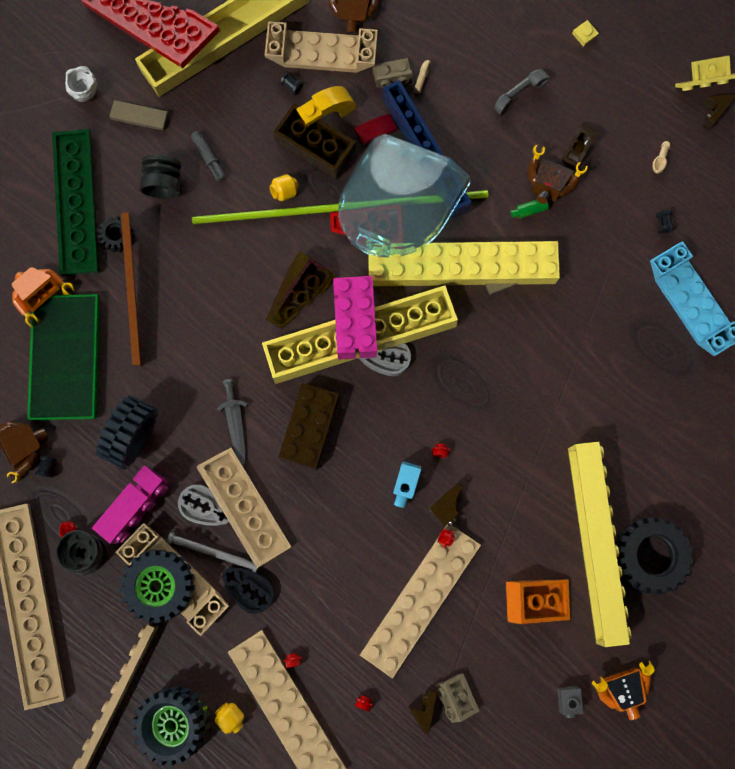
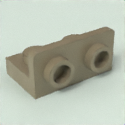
M408 58L372 66L376 88H383L398 80L401 81L402 85L412 81L413 73L410 70Z
M463 673L435 685L437 696L445 707V714L452 723L462 722L479 712V708Z

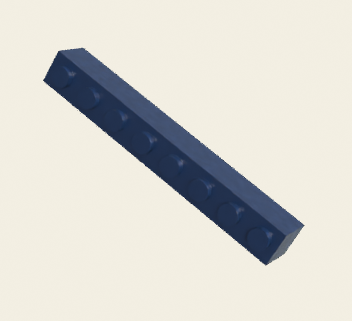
M398 80L383 87V101L452 219L469 212L472 203L401 81Z

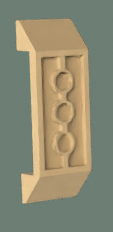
M268 21L265 57L283 67L357 73L375 66L378 30L359 28V36L287 30V23Z
M145 523L116 551L128 565H131L130 561L135 557H139V554L153 550H166L174 552L177 556L181 557L163 537ZM191 566L190 572L195 576L193 585L196 586L195 590L192 591V601H189L187 604L189 606L181 614L188 620L186 623L202 636L229 605L219 592ZM156 580L153 586L160 591L161 583Z

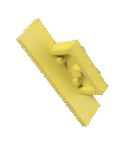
M730 56L691 62L693 81L677 83L675 87L686 91L694 89L693 86L700 85V88L709 87L711 82H717V84L729 83V79L735 78V73L731 74Z

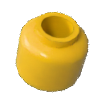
M285 174L272 180L270 192L274 199L285 201L296 196L299 185L295 178Z
M226 702L215 712V723L225 734H229L232 731L236 734L244 726L242 722L245 716L235 703L228 704Z

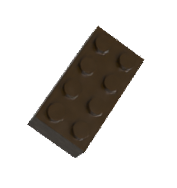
M293 103L273 131L274 140L336 179L356 151V141L321 119L307 127L297 112V108L300 106Z
M304 383L301 384L280 450L279 459L317 470L338 404L339 394Z

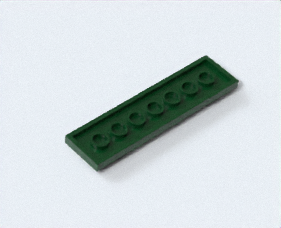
M89 129L52 132L59 274L63 277L99 273L91 131Z

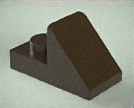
M734 94L708 96L702 105L710 110L704 118L707 120L703 126L708 131L735 98Z
M430 689L422 697L421 706H424V709L408 706L423 732L428 735L437 692Z

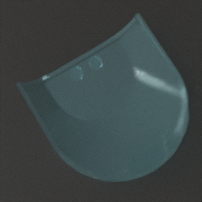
M387 134L378 136L371 141L340 196L338 215L342 230L355 247L373 256L389 257V255L395 254L404 256L416 252V248L424 243L426 245L429 244L443 229L471 182L470 175L448 157Z

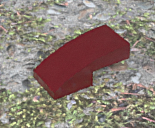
M390 114L374 118L354 128L361 145L375 142L379 137L395 133L397 130Z

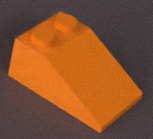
M569 580L506 582L508 622L529 624L570 620Z

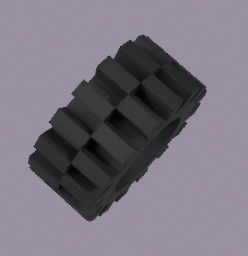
M110 216L108 221L104 219V224L100 223L99 227L101 229H98L100 242L106 249H110L111 252L116 250L119 253L121 249L124 251L123 236L117 241L111 240L109 236L114 228L122 229L121 219L119 216H115V218ZM131 227L132 242H134L133 236H135V234L133 232V228Z

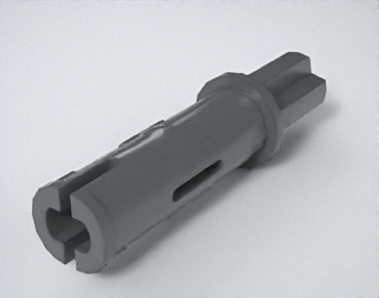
M196 131L192 133L191 138L205 160L206 168L211 170L217 181L223 180L225 174L219 165L220 161L214 156L202 132Z

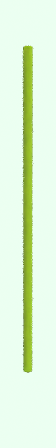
M488 190L466 192L470 199L488 198ZM439 195L196 216L192 217L193 224L358 210L393 205L442 202Z

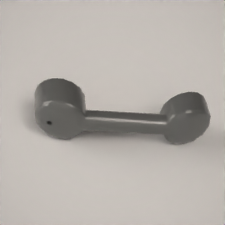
M543 69L534 70L523 81L498 98L494 106L495 111L500 116L503 115L510 106L512 97L529 84L535 89L543 87L550 81L551 77Z

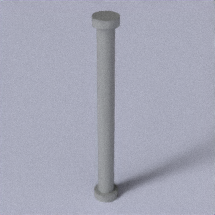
M173 532L169 534L168 544L174 543L251 569L252 572L257 573L258 568H256L253 561L176 536Z

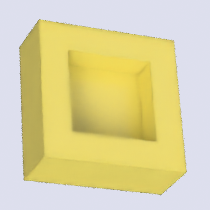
M587 20L574 29L572 34L584 47L594 40L599 33Z

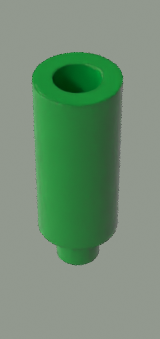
M536 199L518 205L515 210L510 211L511 217H519L521 219L549 209L548 202L541 204Z

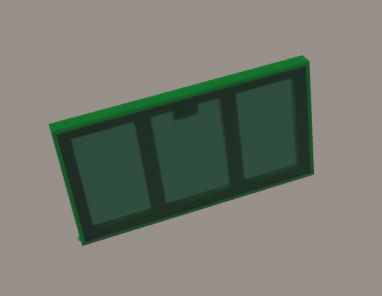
M98 294L51 296L35 311L31 312V314L39 319V323L35 319H31L28 421L96 419L100 296Z

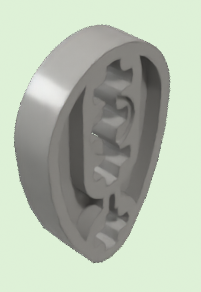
M404 343L377 351V357L359 359L367 367L380 374L398 376L408 369L411 353ZM382 351H385L387 356H391L394 353L396 358H400L403 355L407 361L400 364V361L397 359L394 362H390V358L387 357L381 360V356L378 354H382Z
M191 485L180 494L178 508L185 519L207 526H219L230 523L228 519L221 521L219 514L215 513V511L223 513L209 488L203 485ZM191 494L193 500L200 498V503L205 505L209 502L211 510L203 513V508L197 507L195 509L193 503L189 502L186 505L184 497Z

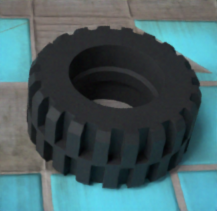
M659 517L639 519L634 523L628 524L625 527L626 529L619 533V540L615 541V545L618 546L619 550L617 563L621 566V579L626 580L627 585L631 588L649 594H666L668 591L673 592L677 590L678 585H683L686 582L685 577L690 576L692 570L689 568L690 565H694L695 559H691V553L695 552L694 547H690L688 544L691 542L689 536H684L683 533L685 531L681 527H676V523L671 520L666 521L665 518ZM657 537L668 548L669 562L665 570L660 574H648L638 563L637 550L645 538Z

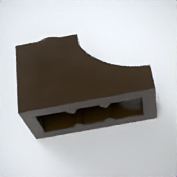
M582 122L562 160L576 167L583 160L599 131Z
M459 483L455 484L427 509L442 527L446 524L450 527L458 520L455 517L459 514L456 510V499L463 489Z

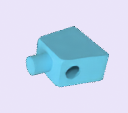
M402 461L393 494L397 495L394 503L395 506L405 508L408 498H413L421 466ZM404 483L408 484V485H409L408 489H407V490H403V489L401 488V487H402V484H404Z

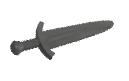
M225 379L222 384L226 389L228 401L221 404L217 410L221 412L225 408L235 455L241 465L244 466L245 444L240 405L246 408L248 403L234 400V381L232 379Z

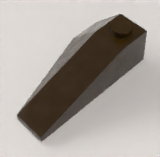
M300 250L288 268L266 320L282 329L298 315V311L305 305L309 306L312 303V299L327 290L336 274Z

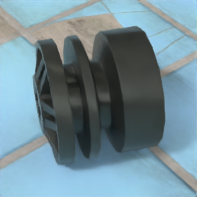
M153 154L143 157L141 161V173L143 176L140 178L139 191L146 196L158 199L178 197L180 192V181L178 178L181 176V162L174 157Z
M72 530L59 539L55 548V557L58 564L64 570L79 575H88L97 571L102 566L105 559V547L97 536L82 530ZM82 550H85V551H86V552L84 553V554H85V557H81V555H82V552H81V551H82Z

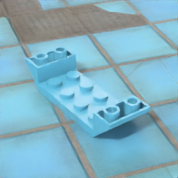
M682 241L650 261L655 282L696 343L713 356H716L735 344V321L730 323L690 264L689 260L693 255Z

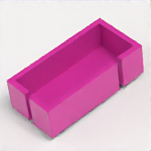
M372 276L333 278L338 360L356 359L355 349H359L360 358L377 357Z
M144 465L133 478L138 485L135 487L132 483H129L92 527L94 531L110 544L124 543L130 536V530L133 527L139 526L143 521L142 516L145 512H150L156 505L155 500L159 496L162 497L169 489L167 487L169 482L152 468Z

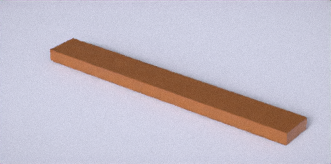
M129 212L121 214L131 354L132 365L138 367L141 366L131 224Z

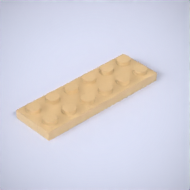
M232 448L197 466L198 471L256 568L291 548V545Z

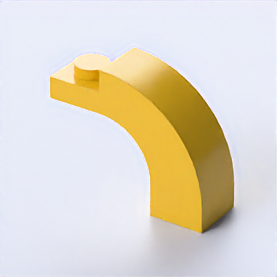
M334 86L314 94L312 100L297 108V112L308 127L332 112H338L341 118L357 109V105L346 88Z

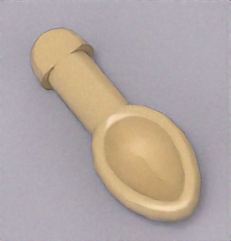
M426 60L421 66L414 87L416 94L421 93L424 81L428 76L431 65L429 60Z
M668 141L662 143L660 154L653 161L652 167L656 174L663 172L667 166L666 156L671 148V144Z

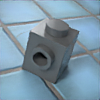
M577 686L557 687L559 713L565 715V718H577V714H583L581 688Z

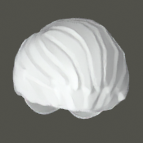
M80 66L69 69L66 72L65 85L69 95L79 102L91 100L97 90V81L89 68Z

